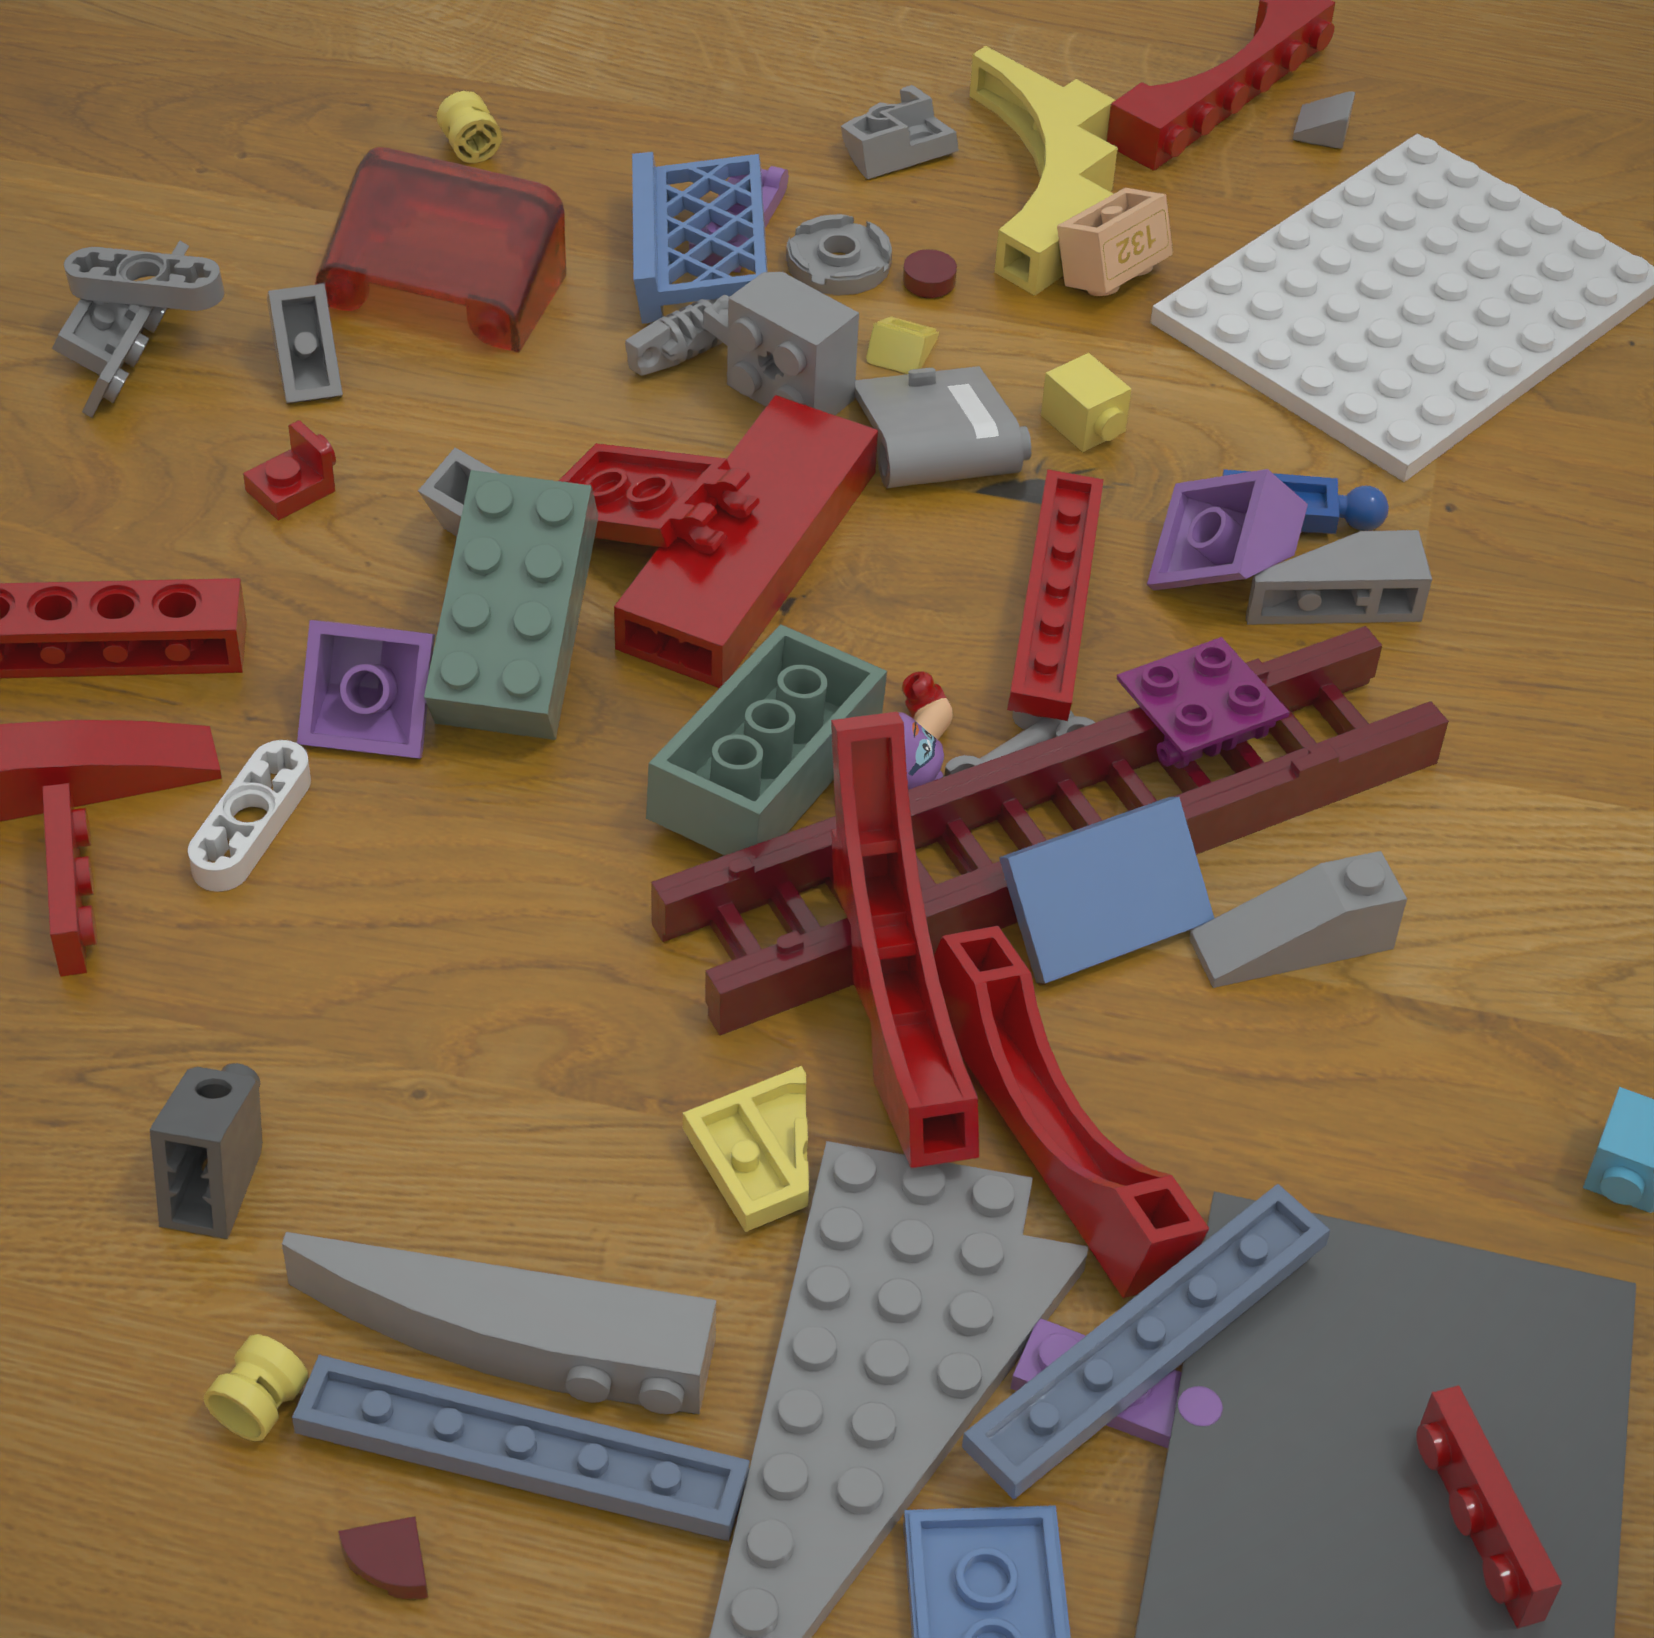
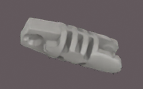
M700 299L691 305L679 309V311L672 312L666 317L655 320L625 341L629 368L643 376L678 365L686 359L697 356L698 353H703L710 348L722 344L721 340L703 328V310L708 305L714 304L717 299Z

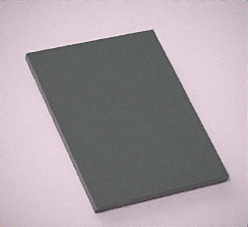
M1214 1191L1207 1221L1209 1231L1204 1238V1242L1256 1200ZM1312 1213L1330 1229L1327 1245L1182 1363L1181 1378L1134 1638H1614L1636 1283ZM1457 1385L1460 1386L1562 1582V1586L1545 1621L1517 1629L1505 1604H1500L1494 1600L1485 1583L1483 1560L1470 1535L1465 1536L1458 1530L1450 1511L1449 1493L1437 1469H1429L1421 1457L1416 1433L1432 1392ZM1202 1386L1214 1391L1219 1396L1223 1406L1222 1414L1218 1421L1208 1426H1197L1186 1421L1178 1409L1179 1397L1186 1389Z

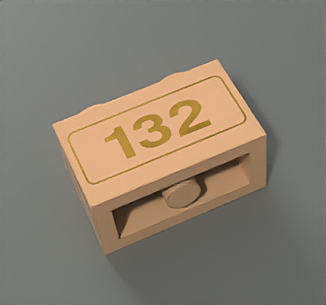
M1123 188L1057 225L1065 286L1087 290L1088 294L1092 296H1106L1117 292L1119 286L1135 276L1151 272L1154 265L1173 255L1166 194Z

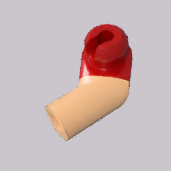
M923 671L912 673L905 678L902 684V692L907 697L905 705L911 717L938 740L951 724L953 718L952 707L941 686L934 684L932 675Z

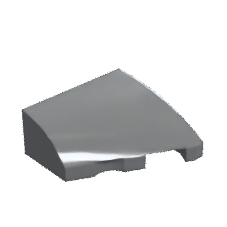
M910 85L900 90L901 103L887 104L879 102L869 108V112L855 117L841 125L842 138L854 164L866 179L959 151L957 132L934 117L932 98L915 86Z

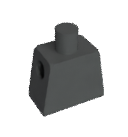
M231 1063L224 1066L221 1071L202 1067L187 1069L150 1128L159 1227L228 1239L259 1160L263 1144L259 1096L260 1078L250 1067ZM208 1158V1162L203 1171L202 1165L204 1161Z

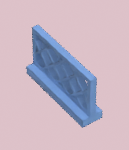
M653 151L632 154L633 280L642 324L652 323L664 317L663 305L695 302L700 299L712 300L718 299L723 295L732 296L761 273L768 272L762 172L759 154L658 167L655 166ZM748 175L735 185L725 181L728 177ZM693 183L684 191L669 186V184ZM709 191L720 195L711 203L700 200ZM736 203L748 207L737 216L727 212ZM683 210L694 213L685 222L674 218ZM710 222L722 226L711 235L701 231ZM738 234L749 238L739 247L727 243ZM684 241L696 245L685 254L674 250ZM712 253L723 257L722 260L712 267L701 262ZM739 266L755 272V274L735 277L728 275ZM686 272L698 277L692 282L672 284Z

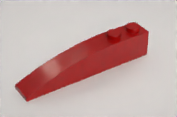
M61 720L0 724V822L43 814V786L69 783L74 807L222 779L210 726L134 720Z

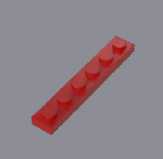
M1047 469L1007 707L1009 711L1064 721L1069 719L1104 479Z

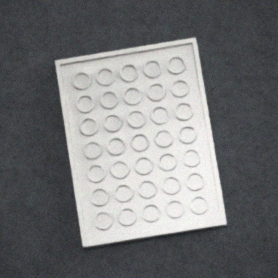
M1417 133L1155 304L1152 308L1150 323L1405 482L1653 299L1654 266L1649 264L1644 258L1633 255L1606 240L1601 234L1590 231L1565 217L1558 210L1548 207L1526 195L1514 185L1507 184L1485 172L1473 162L1466 161L1444 149L1434 140L1425 138Z

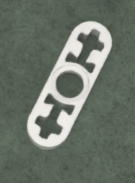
M276 740L260 746L192 838L188 846V856L192 877L200 887L209 891H227L236 888L247 879L310 787L311 776L308 755L301 745L288 740ZM270 773L277 774L271 783ZM247 807H259L267 811V814L262 819L255 822H241L234 818L238 811ZM228 849L230 850L231 858L224 857Z

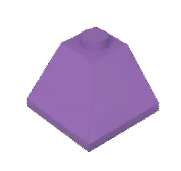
M1268 469L1176 483L1147 586L1152 590H1162L1247 579L1294 556L1308 504Z
M310 620L297 744L422 758L427 704L424 694L433 655L435 634Z

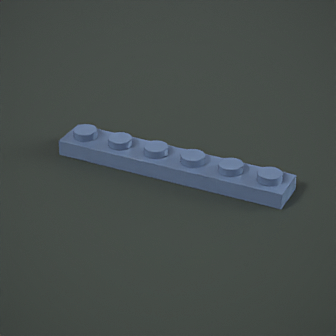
M1279 1184L1275 1185L965 1431L962 1448L1013 1499H1016L1327 1245L1330 1229Z
M319 1355L292 1417L294 1431L297 1434L726 1541L730 1539L749 1473L750 1460Z

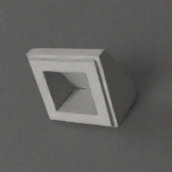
M1345 92L1302 105L1293 140L1342 149L1351 119L1356 92Z

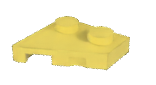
M802 1066L683 1112V1130L745 1232L808 1207L809 1168L807 1161L806 1072Z

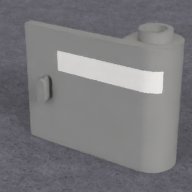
M980 366L936 371L935 368L909 370L906 375L855 381V398L873 428L878 430V466L882 483L886 489L1019 473L1022 470L1023 461L1030 460L1031 439L1028 428L1026 426L1019 427L1017 419Z

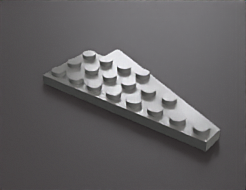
M826 1141L710 1638H812L902 1517L904 1510L908 1509L1021 1357L1034 1326L1040 1318L1044 1320L1050 1318L1085 1269L1088 1246L1023 1235L1032 1177L953 1163L910 1168L907 1158L903 1154Z

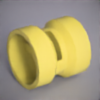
M470 91L456 92L447 97L439 106L437 123L446 138L449 139V143L459 159L467 163H478L487 160L496 153L502 142V132L479 95Z
M255 1334L249 1336L234 1356L236 1366L231 1373L219 1375L206 1391L203 1398L210 1413L231 1432L248 1440L262 1441L279 1419L277 1408L282 1402L292 1401L306 1384L309 1376L302 1361L291 1350L270 1337Z

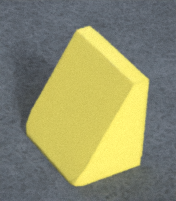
M894 317L885 318L873 324L866 360L870 364L908 374L909 370L922 368L938 339L939 332L935 328Z

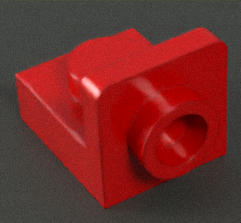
M300 420L288 425L290 450L243 473L245 490L278 521L336 491L333 472L336 456L331 444L323 435H316Z

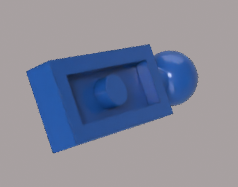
M1223 469L1222 476L1246 473L1251 471ZM1273 473L1308 504L1301 532L1336 534L1339 518H1344L1356 530L1371 531L1381 526L1387 518L1389 511L1387 498L1379 489L1373 486H1359L1351 490L1347 495H1338V478Z

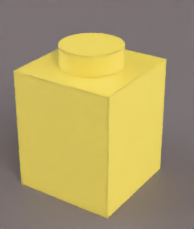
M1087 353L1045 373L1041 416L1078 449L1084 452L1105 441L1113 440L1118 435L1126 432L1132 389L1095 357Z

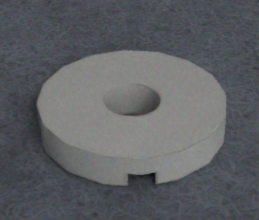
M823 215L805 221L795 229V236L791 239L789 237L786 245V262L789 273L795 279L821 293L832 295L859 294L875 288L887 278L892 263V247L889 237L877 225L866 221L865 227L855 224L854 217L848 215ZM840 252L846 253V255H835L832 253Z

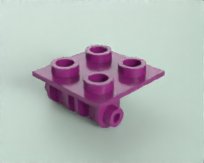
M1222 637L1117 674L1116 678L1165 735L1164 741L1157 745V754L1161 763L1166 767L1174 765L1180 769L1186 767L1189 762L1201 758L1203 752L1212 757L1218 755L1221 752V748L1228 751L1234 749L1237 744L1249 739L1266 737L1269 728L1274 727L1276 721L1289 717L1290 713Z

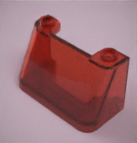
M376 147L367 152L355 169L317 271L315 285L325 284L328 307L345 311L359 309L369 296V283L466 306L469 328L479 340L493 347L520 353L567 275L563 203L556 192L538 182L395 149Z

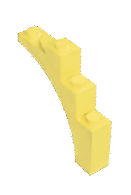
M984 46L973 53L969 96L996 113L1019 135L1033 156L1040 177L1038 188L1023 209L998 230L994 273L1036 296L1064 276L1057 225L1113 195L1110 191L1113 188L1118 147L1106 142L1111 103L1115 99L1077 79L1062 87L997 51Z

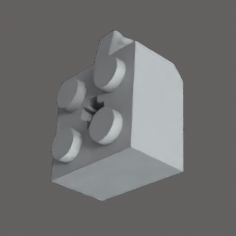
M763 272L732 296L723 295L714 304L708 305L703 310V328L728 346L727 385L739 393L748 396L765 407L777 395L836 415L854 401L859 313L784 272Z

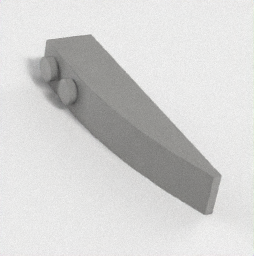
M291 1232L285 1233L282 1248L289 1285L347 1318L414 1349L485 1374L556 1392L569 1393L572 1397L585 1402L612 1400L642 1405L647 1410L659 1414H674L678 1411L700 1414L716 1341V1300Z

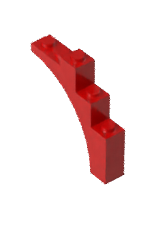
M898 711L831 720L836 829H831L834 889L851 924L853 983L871 1022L874 1084L910 1168L980 1158L978 1097L963 1063L950 1023L924 909L911 821L904 722Z

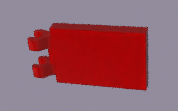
M595 443L558 480L561 482L592 485L599 515L595 538L668 548L679 537L690 544L695 550L704 554L713 553L727 539L725 532L714 531L706 525L717 514L716 504L733 517L745 518L760 503L757 496H748L739 490L751 478L749 472L742 468L731 469L727 458Z

